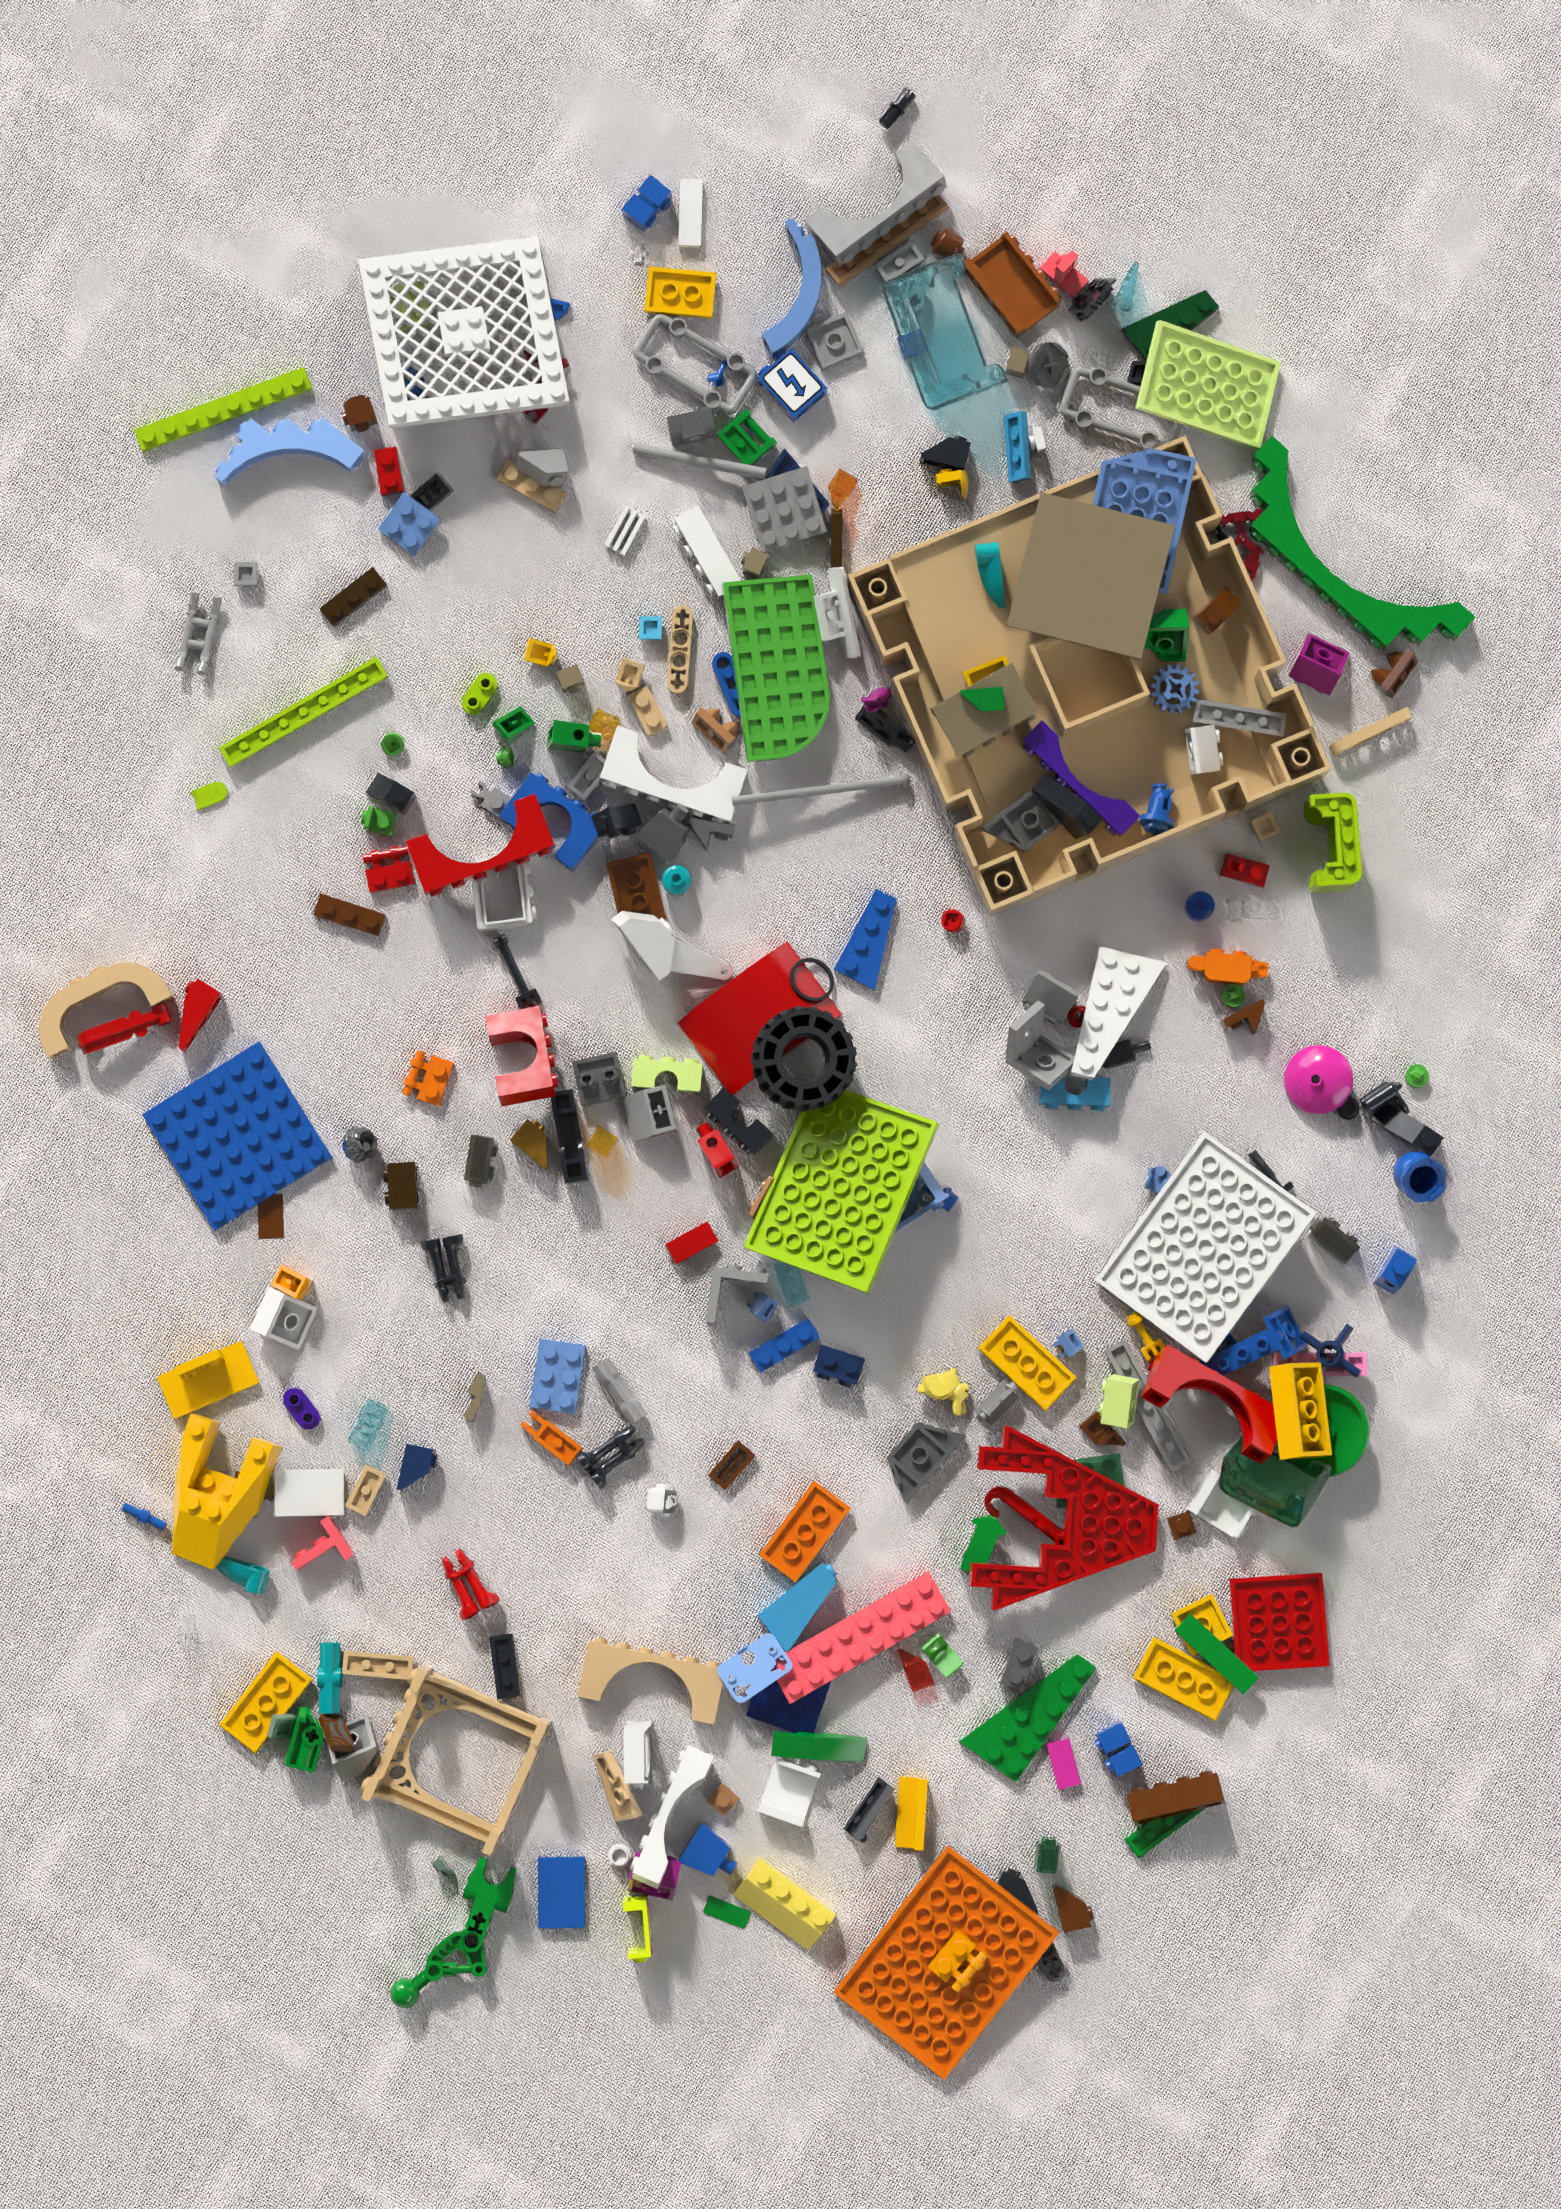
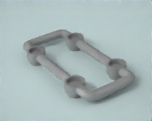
M664 314L655 315L633 349L635 359L646 366V370L650 375L661 374L701 398L706 408L711 407V410L719 409L726 414H733L739 410L758 378L757 371L745 363V358L741 353H728L688 329L686 321L682 318L672 319ZM660 323L669 327V331L674 337L681 338L684 336L726 361L731 371H743L749 375L731 405L723 402L721 395L717 391L710 390L707 392L666 368L659 356L648 357L642 353Z
M1078 367L1072 371L1060 404V413L1063 417L1075 421L1078 428L1087 429L1091 426L1139 442L1143 450L1154 449L1178 439L1182 424L1176 422L1173 423L1168 441L1165 442L1159 440L1152 431H1145L1141 434L1093 418L1089 410L1082 409L1078 412L1069 410L1079 376L1088 378L1095 387H1102L1106 384L1139 395L1140 386L1108 376L1106 370L1101 367H1096L1093 370Z

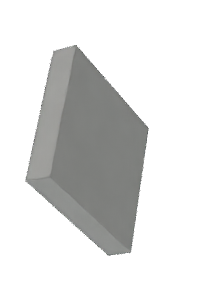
M847 311L805 329L822 371L864 355V350Z

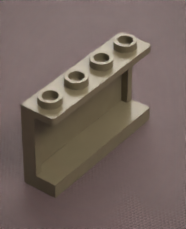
M1012 663L964 689L1003 687L1005 710L981 712L963 697L960 692L930 708L953 747L956 757L962 755L963 758H966L975 753L974 748L980 744L986 747L996 741L994 736L1001 732L1005 736L1016 729L1014 725L1022 721L1023 724H1026L1036 718L1034 714L1038 712V709Z

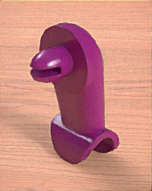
M880 687L874 689L868 697H862L861 701L864 702L866 712H876L881 707L885 708L888 705V699L892 697V691L890 688Z

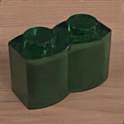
M1041 1836V1840H1036L1034 1861L1036 1872L1059 1873L1061 1844L1057 1842L1055 1837Z

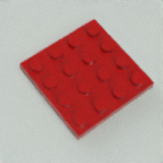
M1323 1573L1229 1579L1234 1654L1252 1671L1330 1666Z

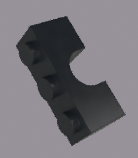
M723 1087L705 1106V1110L708 1111L705 1115L714 1124L717 1121L724 1126L722 1131L731 1140L734 1137L741 1142L739 1147L747 1155L750 1153L756 1155L771 1140L774 1134L758 1119L750 1126H738L733 1120V1113L740 1106V1102Z

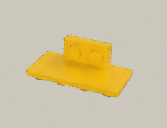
M242 1341L222 1349H215L180 1364L175 1369L157 1377L175 1419L259 1383L257 1374Z

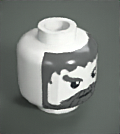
M656 1483V1488L648 1490L646 1508L649 1512H652L651 1516L670 1517V1514L676 1511L677 1492L670 1489V1484Z

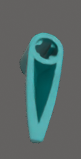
M998 542L976 544V563L982 583L994 603L999 608H1005Z
M224 1556L216 1568L224 1576L245 1587L246 1591L255 1594H265L270 1575L268 1568Z

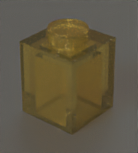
M598 1126L586 1145L607 1159L619 1139Z

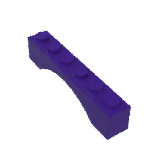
M1043 720L1021 740L1024 744L1022 748L1030 756L1035 754L1041 760L1039 765L1045 771L1049 772L1051 770L1057 776L1055 780L1065 788L1068 786L1075 795L1088 803L1106 823L1104 828L1111 835L1115 836L1117 834L1122 836L1140 817L1125 800L1101 796L1080 783L1070 772L1064 761L1060 749L1059 736Z

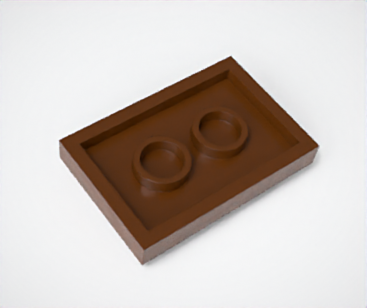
M650 852L606 863L618 914L621 911L654 915L658 919L663 918L666 920Z

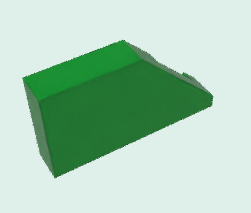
M1003 687L960 690V694L981 712L1005 710Z

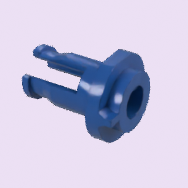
M1157 783L1152 785L1151 789L1153 791L1149 798L1147 813L1140 816L1139 825L1143 827L1144 831L1152 833V836L1175 828V821L1170 818L1171 796L1174 793V788L1166 790V784Z

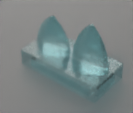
M782 1262L773 1264L788 1307L790 1308L809 1301L810 1297L800 1270Z

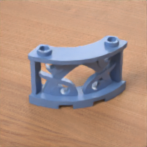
M925 1162L919 1173L922 1180H916L907 1208L900 1218V1221L903 1222L897 1225L895 1232L930 1209L933 1212L937 1211L945 1205L943 1200L949 1197L948 1193H944ZM926 1184L934 1197L928 1202L923 1200V1195L928 1192L925 1190L918 1191V1186ZM916 1203L924 1207L913 1214Z

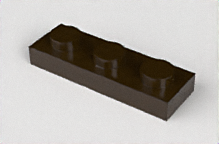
M372 567L319 609L331 625L336 627L385 589L387 584Z

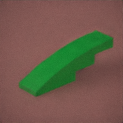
M774 1731L771 1756L827 1761H864L867 1737L826 1732L815 1734L797 1731L796 1734Z

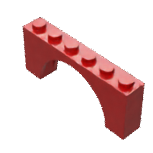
M536 794L514 801L516 810L514 834L508 845L499 854L486 861L462 863L452 860L436 849L428 834L405 841L425 895L430 894L431 897L443 894V889L452 886L453 889H457L466 885L465 881L472 878L474 881L486 878V873L495 870L496 873H500L509 869L508 865L517 862V865H522L530 861L529 857L537 854L539 857L551 854V849H554L555 845Z
M1166 1345L1157 1354L1141 1395L1142 1399L1161 1409L1171 1399L1173 1393L1177 1391L1199 1389L1209 1392L1225 1402L1237 1417L1243 1435L1241 1454L1260 1465L1271 1456L1277 1441L1273 1403L1263 1399L1257 1393L1245 1389L1237 1382L1222 1376L1219 1372L1204 1366L1198 1360L1188 1357L1174 1347Z

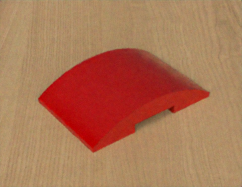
M788 941L730 980L677 1022L727 1091L732 1095L754 1080L752 1074L753 1065L751 1063L752 1046L760 1029L771 1018L784 1010L798 1006L807 1008L810 1006L817 1007L818 1010L832 1013V1017L835 1019L842 1015L829 996L819 1002H809L794 992L790 983V972L792 967L801 959ZM804 963L800 964L794 973V981L797 988L808 997L818 998L826 994L824 989ZM797 1038L789 1042L784 1049L782 1058L803 1042L809 1040V1038Z

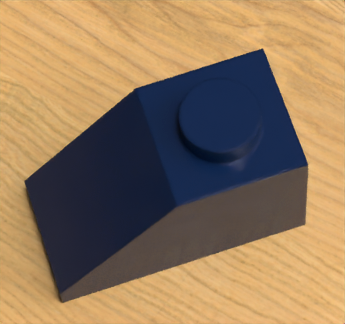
M406 1444L397 1490L406 1489L430 1473L431 1468H436L438 1455L435 1454V1449Z

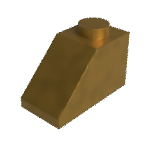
M527 1119L511 1137L510 1141L544 1170H547L549 1162L547 1138L543 1132L545 1127L535 1119L532 1122Z

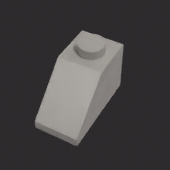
M563 449L525 451L518 454L516 469L542 486H559L566 483L569 471Z

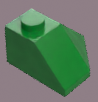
M1163 609L1151 619L1144 647L1155 652L1157 657L1163 662L1186 661L1189 635L1187 609Z

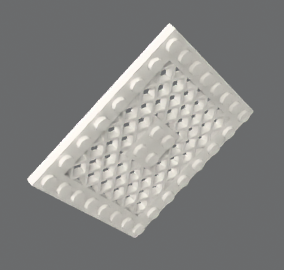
M538 237L359 259L360 274L388 428L569 405V396ZM502 266L499 271L494 268ZM507 268L517 273L512 280L503 274ZM480 269L477 273H474L473 271H471V270ZM485 271L494 275L490 282L481 277ZM452 272H457V273L455 274V276H452L451 274H449V273H452ZM463 273L472 278L468 285L459 280ZM434 275L432 279H430L427 276ZM441 276L449 281L445 288L436 283ZM520 277H522L523 287L516 283ZM405 278H412L409 282L405 280ZM418 279L427 284L422 291L414 286ZM499 279L507 284L503 291L494 286ZM396 282L405 287L400 294L392 289ZM476 282L485 287L481 294L472 289ZM454 285L463 290L458 297L449 292ZM431 288L440 293L436 300L427 295ZM512 288L520 293L516 300L507 295ZM409 290L418 296L413 303L405 298ZM489 291L498 296L494 303L485 298ZM388 294L395 298L391 305L389 302ZM467 294L476 299L471 306L463 301ZM444 297L453 301L449 309L440 303ZM524 298H526L527 307L521 304ZM422 299L431 305L427 311L418 307ZM502 300L511 305L507 312L498 307ZM400 302L408 307L404 314L395 309ZM480 302L489 308L485 314L483 307H477ZM458 305H459L461 308H463V309L455 310ZM435 308L441 311L437 312L438 319L431 315ZM515 309L524 313L520 321L511 315ZM413 311L421 316L417 323L408 318ZM493 311L502 316L498 323L489 318ZM392 315L399 319L395 326ZM528 318L530 319L531 328L524 324ZM426 320L435 325L430 332L421 327ZM506 320L515 325L511 332L502 327ZM403 323L412 328L408 335L399 330ZM486 324L493 328L489 334H487ZM439 329L442 340L435 336L436 332ZM519 329L528 334L524 341L515 336ZM416 332L425 337L421 344L412 339ZM497 332L506 337L502 344L493 339ZM396 336L403 340L399 346H397ZM532 338L534 340L535 349L528 345ZM429 341L439 346L434 353L425 347ZM510 341L519 346L515 353L506 348ZM407 344L416 349L411 356L403 351ZM490 345L497 349L492 356L487 353L490 352ZM442 350H444L445 357H450L447 362L438 356ZM523 350L532 355L528 362L519 357ZM501 352L510 358L505 365L497 360ZM420 353L429 357L425 364L416 360ZM468 354H473L470 358L464 356ZM478 356L487 360L483 368L474 362ZM400 357L406 360V363L402 366V368ZM456 358L465 363L461 370L451 365ZM536 359L538 361L539 369L532 365ZM434 361L442 366L438 373L429 368ZM514 361L523 366L519 373L510 369ZM411 364L420 369L416 376L406 371ZM492 364L500 369L496 377L487 371ZM469 367L478 372L474 379L465 374ZM447 370L456 375L451 382L442 377ZM527 370L536 375L532 382L523 377ZM424 373L433 378L429 385L419 380ZM505 373L514 378L510 385L500 380ZM482 376L491 381L487 388L478 383ZM403 377L411 381L406 388ZM460 379L469 384L464 391L455 386ZM437 382L446 387L442 394L432 389ZM518 382L524 385L515 387ZM415 385L424 390L419 397L410 392ZM495 385H497V386H499L500 388H502V389L492 390V389L495 387ZM473 388L479 391L470 393ZM450 391L456 394L447 396L450 393ZM428 394H430L431 396H433V398H426V399H425V397H426Z

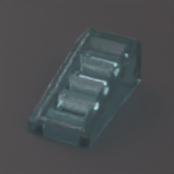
M1134 261L1114 299L1112 309L1127 312L1131 310L1139 268L1138 262Z
M368 1398L348 1438V1442L370 1452L389 1407ZM369 1408L380 1412V1416L368 1412ZM365 1417L377 1421L376 1424L364 1420ZM361 1426H364L371 1429L372 1432L369 1433L360 1428ZM359 1434L365 1438H368V1441L366 1442L364 1440L357 1438V1435Z

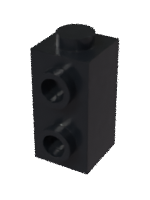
M635 803L608 807L591 816L599 838L608 836L609 839H613L620 835L625 837L635 833V828L643 825Z

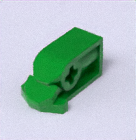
M986 1515L973 1519L972 1523L977 1526L973 1531L963 1556L960 1569L970 1572L971 1563H988L999 1534L1003 1536L1006 1534L998 1518Z
M304 1706L299 1707L296 1712V1720L283 1764L314 1773L324 1733L317 1718H313L309 1708ZM314 1729V1732L317 1734V1737H312V1739L309 1740L306 1733H310L311 1730Z

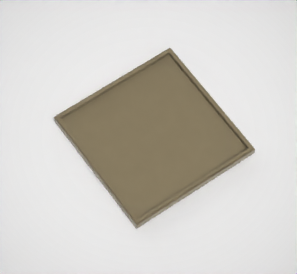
M1041 492L1007 627L1141 660L1175 525Z

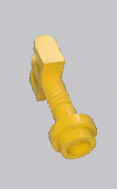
M1135 1311L1126 1317L1128 1320L1127 1324L1129 1327L1134 1325L1145 1344L1139 1350L1147 1363H1150L1152 1359L1148 1353L1151 1351L1156 1358L1158 1354L1156 1348L1159 1346L1160 1350H1162L1165 1345L1161 1338L1153 1341L1142 1323L1145 1317Z

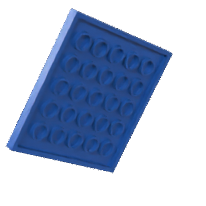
M260 1041L142 1114L214 1231L219 1230L333 1158Z

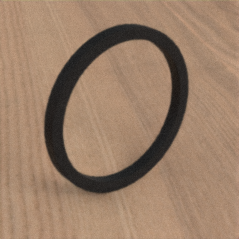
M804 958L792 967L790 983L794 992L802 999L809 1002H819L831 994L834 988V977L830 968L824 962L815 958ZM813 962L824 968L830 980L829 990L824 996L818 998L808 997L797 988L794 981V973L800 964Z

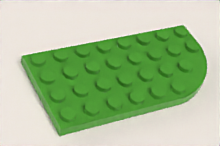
M812 574L723 582L722 590L747 763L788 758L803 750L817 736L826 720L830 705L822 639L813 598L815 591Z

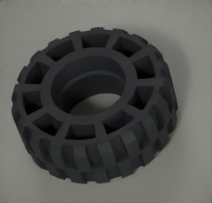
M802 1006L784 1010L771 1018L758 1032L759 1034L752 1046V1074L754 1079H757L761 1092H765L769 1097L768 1099L774 1104L778 1103L784 1109L797 1110V1112L818 1110L838 1099L851 1084L852 1076L857 1066L855 1062V1056L857 1055L856 1047L853 1046L851 1033L847 1032L843 1027L845 1024L840 1019L836 1020L832 1017V1013L828 1011L823 1012L818 1010L817 1007L811 1006L809 1008ZM809 1038L818 1043L822 1048L825 1064L822 1072L816 1078L807 1081L797 1080L785 1070L782 1056L785 1047L792 1040Z

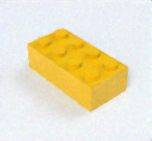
M1321 1362L1288 1363L1269 1367L1280 1460L1307 1459L1332 1455Z

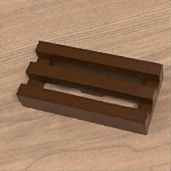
M738 1440L708 1476L726 1490L756 1455ZM740 1447L742 1450L719 1477L715 1476L714 1474L735 1450ZM745 1453L748 1454V1458L724 1484L721 1480Z

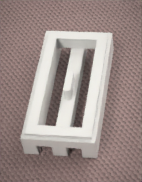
M625 506L604 546L625 557L646 516ZM627 514H630L615 545H611ZM635 518L639 519L622 550L619 549Z

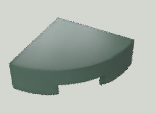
M441 1856L432 1863L433 1867L438 1872L441 1871L447 1879H450L455 1874Z

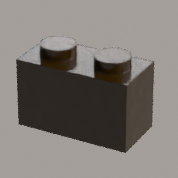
M387 1163V1169H383L384 1183H388V1192H385V1205H389L391 1211L419 1209L417 1163Z

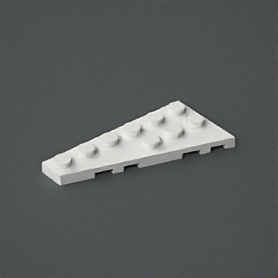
M1100 946L1070 1075L1089 1080L1095 1078L1167 962Z

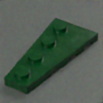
M1203 290L1122 328L1121 332L1139 354L1147 360L1157 321L1161 320L1192 331L1215 313L1220 306L1206 290Z

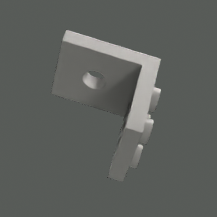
M1037 1001L1009 1026L1005 1063L1049 1091L1072 1070L1075 1056L1042 1036L1045 1004ZM1048 1061L1051 1064L1043 1065L1040 1062Z
M728 1264L727 1268L713 1266L706 1323L716 1324L722 1279L768 1285L769 1274H764L765 1269L751 1267L749 1272L742 1271V1266Z

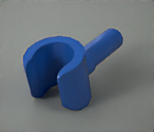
M722 361L717 373L708 374L707 380L712 382L711 387L724 385L723 374L727 366L726 361Z

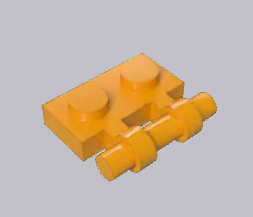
M957 1930L931 1961L928 1968L945 1982L951 1976L955 1977L957 1981L952 1985V1988L959 1993L964 1986L967 1987L971 1982L970 1978L975 1972L983 1968V1963L989 1956L982 1950L977 1956L973 1955L971 1952L976 1947V1944ZM966 1959L970 1965L962 1973L958 1967Z

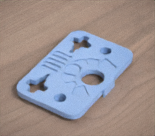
M767 1633L750 1645L744 1646L737 1651V1654L720 1664L717 1672L734 1699L739 1703H744L790 1672L792 1662L775 1636ZM745 1652H752L754 1654L755 1661L753 1664L745 1665L742 1662V1655ZM779 1658L781 1661L785 1659L787 1661L784 1665L786 1668L784 1671L777 1669L771 1672L777 1664L776 1659ZM752 1684L746 1691V1697L736 1695L738 1685L745 1687Z

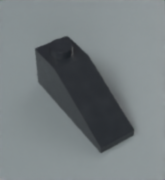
M1044 774L1031 789L1035 796L1075 839L1088 836L1102 820L1088 803L1047 774Z
M1389 1103L1378 1109L1370 1119L1415 1151L1426 1153L1430 1157L1444 1139L1443 1136Z

